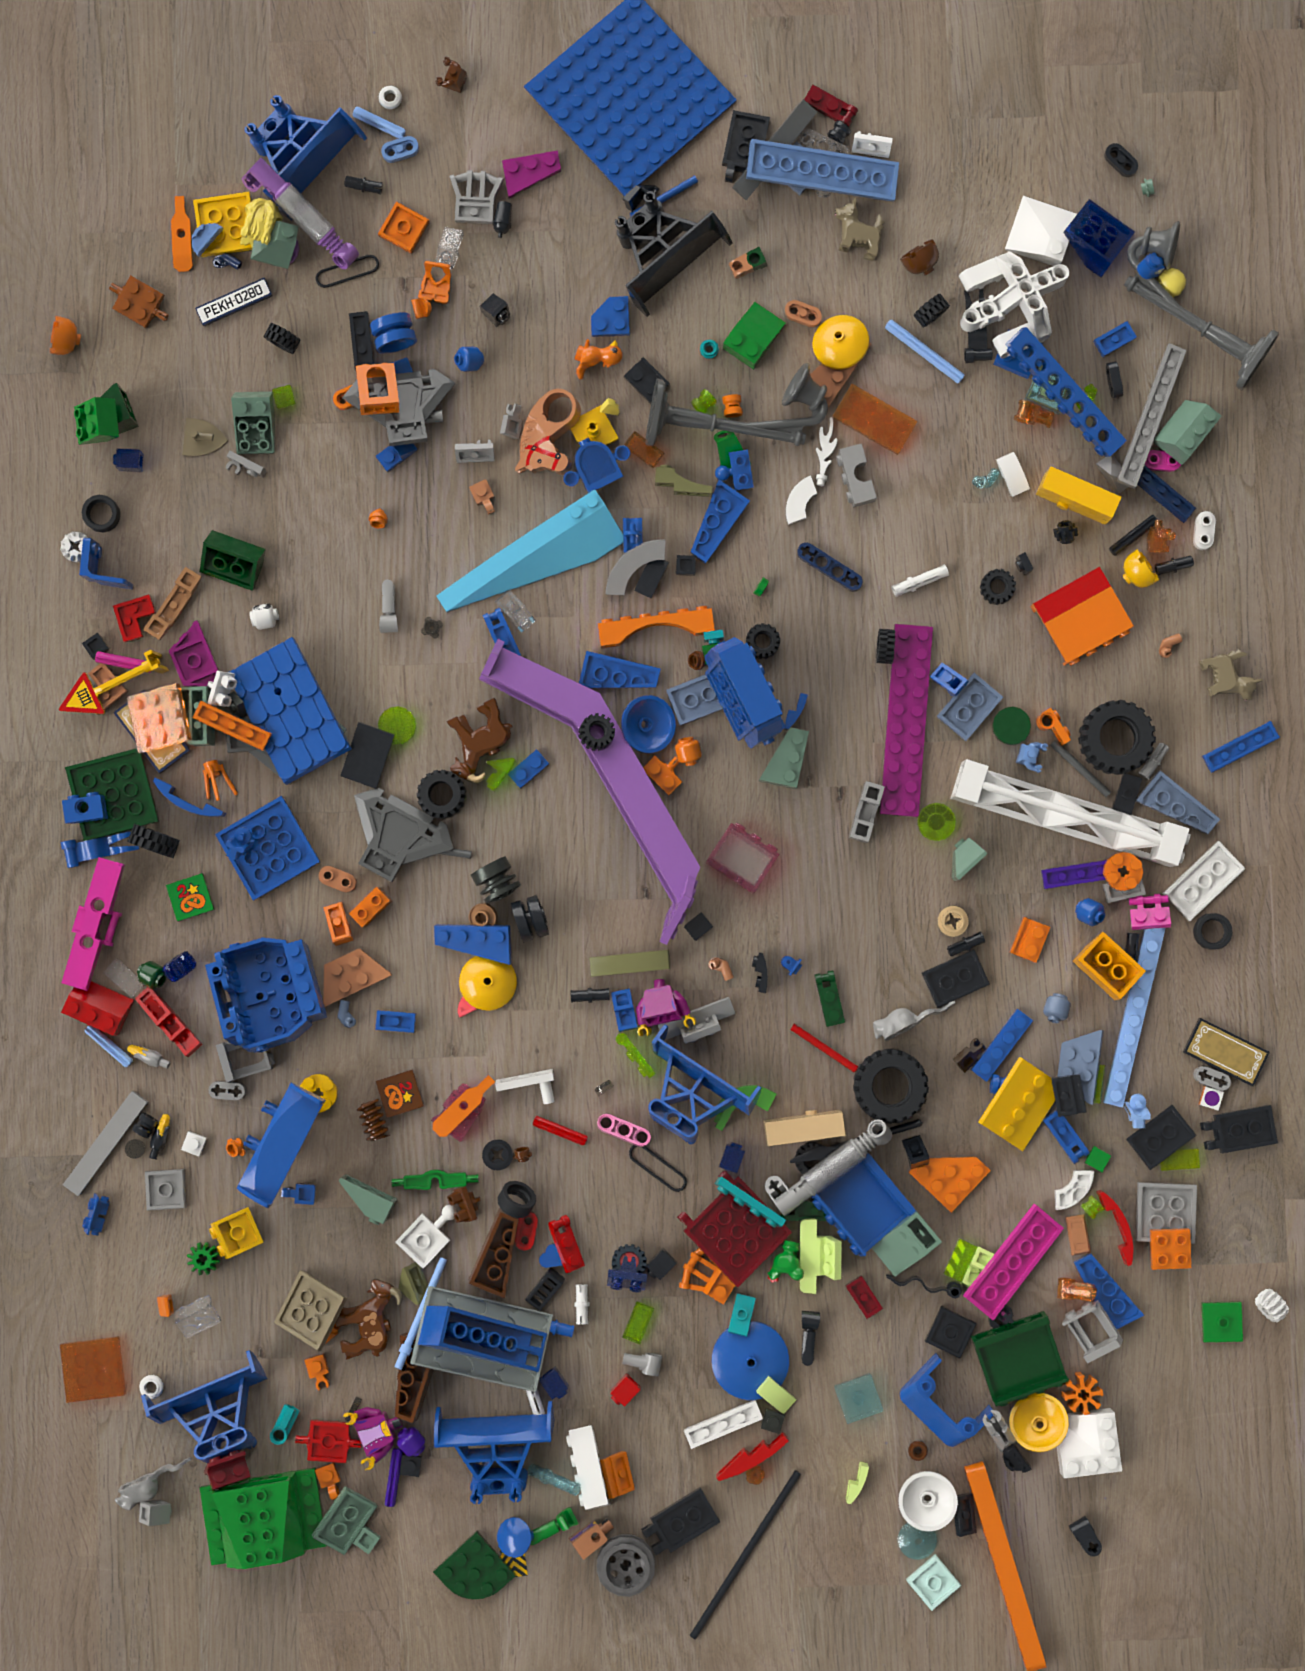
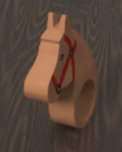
M553 389L542 396L533 406L522 432L520 461L515 467V471L522 473L529 470L536 474V472L549 470L560 475L571 471L573 467L572 461L566 455L560 453L559 449L554 445L555 440L577 424L581 415L580 404L570 392L564 389ZM561 397L570 398L572 402L570 416L562 422L549 421L548 410L551 403Z

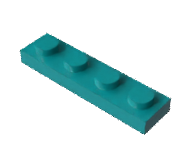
M718 1177L714 1183L718 1186V1191L724 1195L729 1193L735 1197L733 1201L741 1206L745 1204L750 1207L749 1211L757 1217L763 1216L766 1218L765 1222L775 1228L776 1226L782 1227L786 1219L723 1177Z

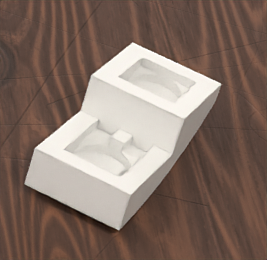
M1014 452L996 459L1000 473L1006 481L1011 496L1030 489Z

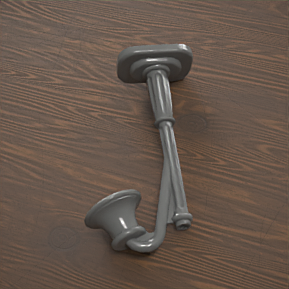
M1177 221L1171 228L1162 231H1154L1152 227H1147L1144 236L1136 238L1128 246L1127 259L1130 265L1137 271V266L1140 263L1138 259L1141 255L1156 253L1158 257L1163 259L1165 269L1169 270L1177 247L1180 222ZM1137 271L1134 277L1129 276L1124 284L1128 292L1134 291L1201 332V337H1206L1219 348L1242 361V366L1238 372L1239 379L1236 383V387L1241 391L1250 381L1279 336V332L1271 330L1266 337H1261L1257 344L1250 345L1232 333L1212 324V321L1207 323L1181 307L1155 278L1144 279Z
M805 363L800 367L788 385L782 399V405L787 406L792 402L804 403L809 405L812 416L745 423L717 418L716 414L710 415L686 408L669 406L665 382L662 379H656L645 443L646 445L653 446L657 436L661 434L663 426L671 424L689 428L709 429L711 432L714 429L791 442L795 446L804 445L806 433H802L803 427L819 424L827 415L828 404L824 398L827 386H820L812 379L810 364Z

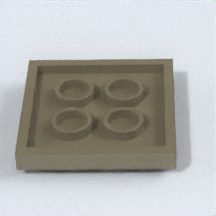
M300 1270L274 1323L317 1351H322L348 1298L309 1273Z

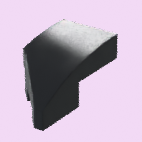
M636 185L623 197L626 208L633 212L644 199V194L647 195L646 192L652 191L656 195L660 189L655 185Z

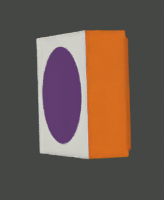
M1204 1086L1199 1105L1219 1111L1224 1092Z

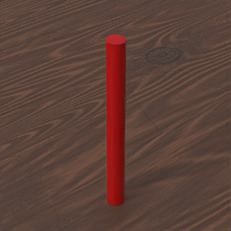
M795 1023L790 1028L791 1031L852 1072L857 1070V1065Z

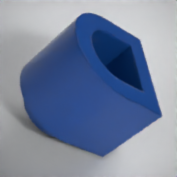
M1156 253L1147 255L1137 266L1139 275L1144 279L1155 278L1165 269L1163 259L1158 257Z

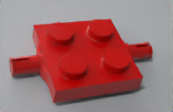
M311 1420L308 1435H296L295 1443L307 1444L308 1461L347 1463L349 1448L362 1447L360 1440L351 1439L349 1434L350 1425L345 1424L346 1422Z

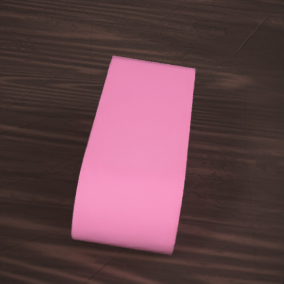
M610 1114L601 1115L597 1121V1127L603 1133L638 1147H644L650 1142L651 1135L648 1130ZM603 1118H608L611 1121L609 1128L601 1126L600 1122ZM622 1125L627 1126L629 1134L621 1135L618 1131L619 1127ZM638 1133L646 1134L647 1141L644 1143L638 1142L636 1138Z

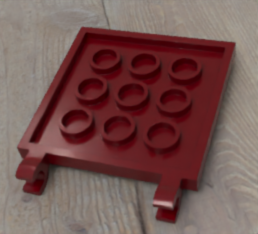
M722 1171L718 1175V1177H723L767 1207L739 1176L733 1179L726 1171ZM720 1193L694 1220L685 1212H681L677 1218L687 1226L683 1232L738 1288L792 1232L785 1224L782 1227L776 1226L775 1228L765 1222L766 1218L761 1215L759 1217L755 1216L749 1211L751 1208L745 1204L743 1206L733 1201L735 1197L729 1193L727 1195Z

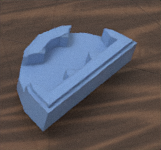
M216 223L202 224L195 229L192 235V248L198 257L202 255L223 230L222 226Z

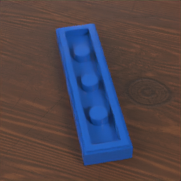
M1269 721L1203 755L1202 758L1210 773L1280 737L1273 723Z

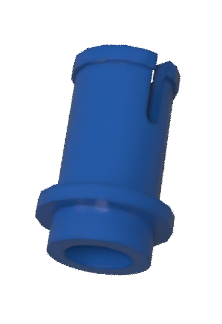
M555 1320L551 1322L549 1332L552 1335L559 1334L572 1338L574 1325H567Z

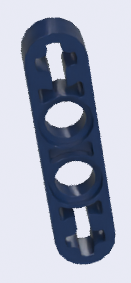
M808 542L799 545L797 555L802 561L849 591H857L861 588L863 580L859 574ZM806 547H808L809 553H811L812 555H814V552L818 553L814 557L813 562L810 561V559L812 558L810 555H802L803 551L801 550V548L806 549ZM817 558H826L827 565L824 567L818 566L816 563ZM835 567H840L843 570L841 577L833 575L832 570ZM848 572V578H850L851 580L857 578V583L859 585H854L853 587H851V582L846 579L845 582L841 580L845 578L846 573Z

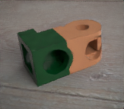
M757 247L732 260L729 266L734 277L737 279L767 267V262L760 247Z

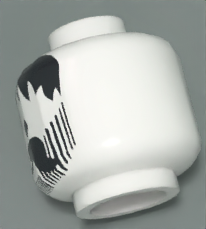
M270 603L254 606L252 611H250L252 626H256L258 630L275 627L276 620H279L277 608L273 609Z

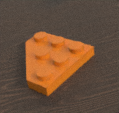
M977 1157L930 1158L928 1165L910 1169L909 1173L952 1213L991 1170Z

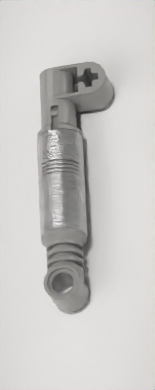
M882 1120L872 1121L866 1130L867 1133L863 1132V1136L859 1135V1139L848 1140L839 1149L837 1148L836 1151L822 1160V1162L820 1161L811 1170L809 1169L808 1172L803 1174L800 1181L789 1188L778 1176L769 1177L765 1182L766 1192L780 1212L786 1216L808 1198L819 1194L826 1187L828 1188L829 1185L833 1184L836 1179L838 1180L843 1174L845 1175L846 1172L862 1162L868 1154L867 1151L871 1152L872 1147L875 1149L876 1144L878 1146L887 1144L892 1138L890 1128ZM777 1187L783 1192V1194L780 1195L777 1192Z

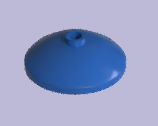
M652 695L638 697L631 701L623 712L621 719L623 736L627 743L639 752L654 753L664 749L671 742L675 733L676 721L674 713L667 702L659 697ZM643 721L645 722L644 728L641 726Z

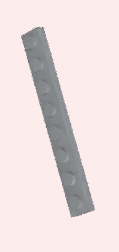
M1170 343L1167 345L1119 473L1118 483L1133 489L1136 488L1187 350Z

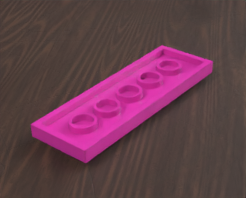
M1033 1204L963 1296L991 1320H994L1064 1228L1040 1207Z

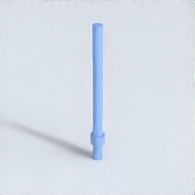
M440 1257L428 1286H437L446 1265V1259ZM427 1290L405 1343L399 1349L400 1354L394 1366L399 1370H402L407 1356H410L413 1349L411 1346L418 1332Z

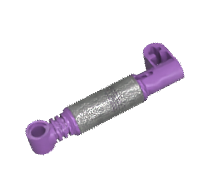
M262 157L242 177L244 186L252 192H256L263 186L273 196L276 204L314 242L323 247L326 246L325 249H329L330 254L333 253V261L339 268L346 270L358 258L359 252L355 246L348 242L343 244L344 240H339V235L335 236L337 233L333 225L309 201L305 200L304 196L290 182H285Z

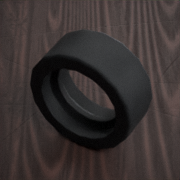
M100 494L88 498L83 504L81 511L85 524L94 531L101 533L114 529L119 523L121 515L116 502L108 496ZM102 502L110 506L112 517L107 523L99 525L92 521L90 511L95 504Z
M1217 913L1201 916L1195 922L1193 928L1196 942L1209 950L1225 947L1230 942L1233 934L1232 925L1229 920ZM1209 920L1218 921L1224 928L1222 939L1216 943L1208 942L1202 936V927Z
M509 1181L504 1184L497 1200L499 1207L509 1216L525 1218L530 1214L536 1203V1195L523 1182ZM509 1194L520 1197L525 1204L522 1205L514 1202L509 1197Z

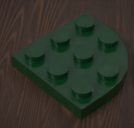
M475 1531L433 1571L450 1591L466 1599L490 1597L500 1591L516 1576V1573L478 1531Z

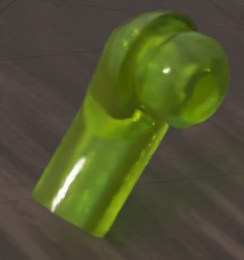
M1090 383L1084 390L1093 402L1098 390L1097 387L1095 388Z

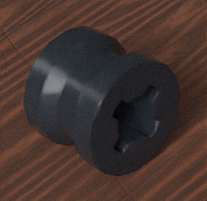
M836 121L834 128L829 130L827 135L836 144L843 145L845 137L850 135L851 130L843 122Z

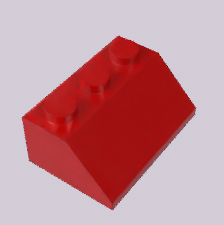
M91 981L88 991L76 987L72 989L61 1013L110 1035L117 1036L121 1032L134 999Z

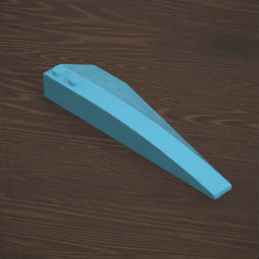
M594 489L486 560L436 597L446 612L470 605V603L505 593V591L537 582L587 563L595 562L624 543L623 533Z

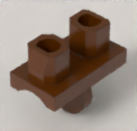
M466 1186L454 1189V1192L448 1195L447 1199L451 1206L459 1205L460 1211L454 1213L455 1221L458 1223L476 1220L475 1211L478 1210L477 1202L481 1201L480 1196L475 1198L472 1191H467Z

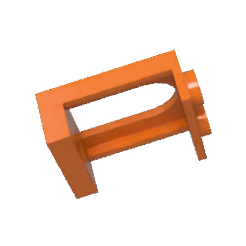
M384 362L381 364H362L356 366L361 415L398 413L399 398L394 363ZM386 376L388 396L369 398L367 378Z

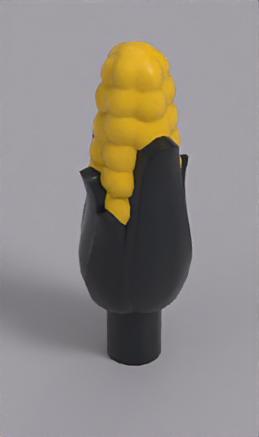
M168 1114L162 1115L151 1138L150 1147L152 1150L149 1156L151 1159L157 1160L159 1151H162L166 1145L170 1129V1116Z

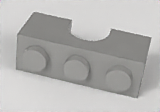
M862 443L839 449L836 460L838 466H842L843 469L841 478L843 484H847L849 492H846L848 503H852L854 508L875 502L877 497L872 480L862 482L854 475V470L865 466L867 462Z
M868 781L864 783L848 838L864 843L869 842L874 818L885 786Z

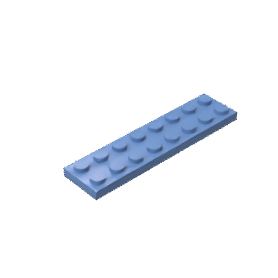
M751 139L746 179L893 202L896 196L899 162Z

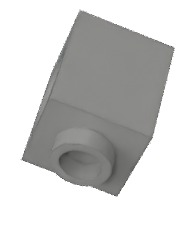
M163 1500L140 1502L139 1522L147 1526L169 1524L172 1513L171 1504Z

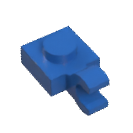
M297 1183L296 1189L283 1188L281 1197L295 1198L294 1204L314 1205L316 1185Z

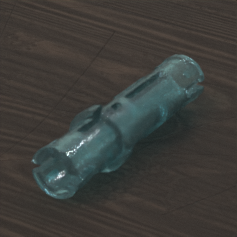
M531 1464L528 1468V1475L539 1479L543 1484H550L574 1496L580 1492L581 1485L579 1483L555 1474L549 1468H542L536 1464Z

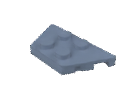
M1102 1030L1063 1042L1061 1045L1057 1077L1080 1073L1084 1100L1091 1105H1094L1104 1033Z

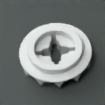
M71 532L65 535L61 541L60 550L66 559L72 562L81 561L83 538H88L85 534ZM71 541L76 544L78 542L80 543L78 547L81 552L76 551L75 549L71 551L73 547L71 545Z

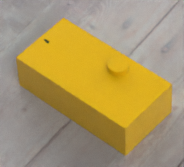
M1052 466L1044 474L1036 492L1037 496L1056 503V506L1060 509H1070L1104 525L1113 518L1121 500V496Z

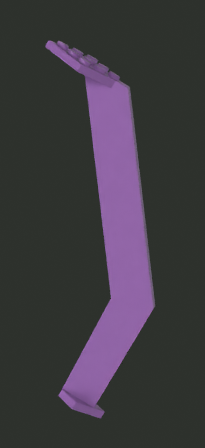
M497 639L479 680L570 726L580 743L582 739H579L580 733L578 731L584 719L588 718L589 715L593 714L594 716L595 713H599V716L604 714L605 719L609 717L611 719L609 722L614 723L615 736L607 748H603L601 751H598V749L592 751L591 747L589 749L586 748V744L582 745L672 902L666 914L660 942L667 945L669 940H673L676 936L678 924H682L684 921L686 909H690L693 904L695 888L698 883L696 877L700 870L697 860L631 746L625 740L620 727L601 694L502 648L504 641ZM592 726L590 728L592 737L599 739L604 736V731L601 727Z

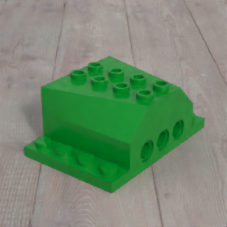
M316 1467L253 1477L212 1491L210 1485L201 1486L200 1495L211 1566L226 1563L227 1568L248 1569L283 1563L304 1555L309 1549L327 1547V1545L312 1537V1533L323 1519L318 1479L315 1472Z

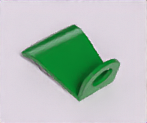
M722 430L714 435V440L717 443L720 465L731 468L729 452L743 450L734 432ZM728 433L725 437H719L721 434Z

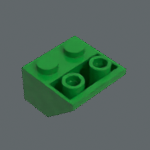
M93 397L74 407L77 427L76 436L79 445L108 442L119 437L115 399Z

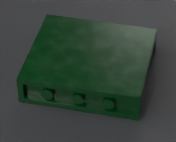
M1044 1311L1015 1320L1012 1324L1007 1323L971 1336L992 1401L996 1407L1006 1406L1016 1399H1026L1028 1395L1034 1393H1043L1053 1386H1063L1065 1382L1069 1381L1049 1325V1318Z

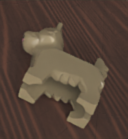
M854 197L853 202L850 204H845L843 208L835 209V217L842 221L841 244L838 250L847 253L851 246H856L857 248L865 247L867 253L863 259L873 261L878 253L881 231L884 228L882 225L885 222L880 214L874 226L859 222L856 197Z
M1238 649L1236 652L1233 650L1229 654H1220L1213 658L1199 661L1201 671L1208 669V667L1213 669L1212 673L1214 675H1212L1215 684L1207 688L1210 697L1216 694L1238 693L1243 700L1252 699V693L1256 690L1257 683L1263 681V679L1238 677L1233 664L1234 660L1246 656L1247 653L1240 652V649Z

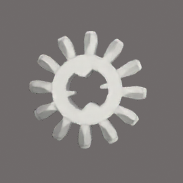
M1265 1289L1255 1298L1258 1310L1267 1319H1270L1272 1322H1279L1286 1317L1289 1307L1277 1292H1274L1272 1289Z

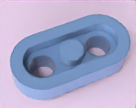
M406 136L385 143L382 146L381 153L385 161L394 163L415 156L419 151V145L414 137ZM407 146H412V150H407ZM390 151L395 152L393 156L388 155Z

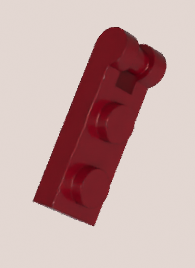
M815 85L811 86L804 98L816 111L834 121H841L848 127L852 123V117L856 116L858 112L855 106L845 103ZM842 110L846 112L845 116L840 115Z

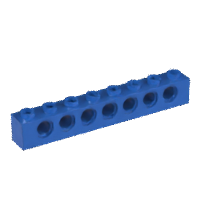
M1027 327L1021 328L1005 343L1008 347L1007 352L1013 358L1017 357L1021 362L1019 364L1021 368L1033 375L1032 380L1046 390L1045 394L1050 400L1054 399L1057 402V408L1071 418L1070 423L1075 428L1081 429L1083 432L1082 436L1085 440L1092 442L1096 446L1094 449L1100 456L1110 457L1127 441ZM1025 346L1030 348V355L1028 357L1023 353ZM1038 360L1043 363L1041 371L1036 368ZM1051 374L1055 376V383L1053 385L1048 380ZM1063 389H1066L1068 392L1066 399L1061 396ZM1075 403H1078L1080 405V411L1078 413L1074 411ZM1088 417H1091L1093 420L1091 427H1088L1086 424ZM1101 431L1105 433V439L1103 441L1099 439V433Z

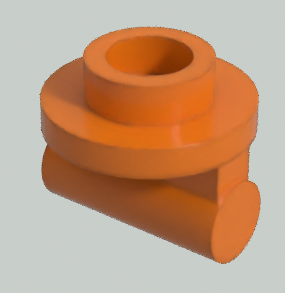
M426 298L411 300L416 319L429 317L432 306Z

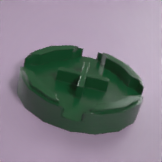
M1006 707L994 717L992 723L993 733L1000 742L1007 745L1019 744L1030 733V718L1020 708Z

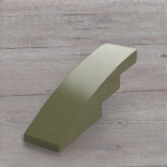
M669 950L589 958L591 977L671 969Z

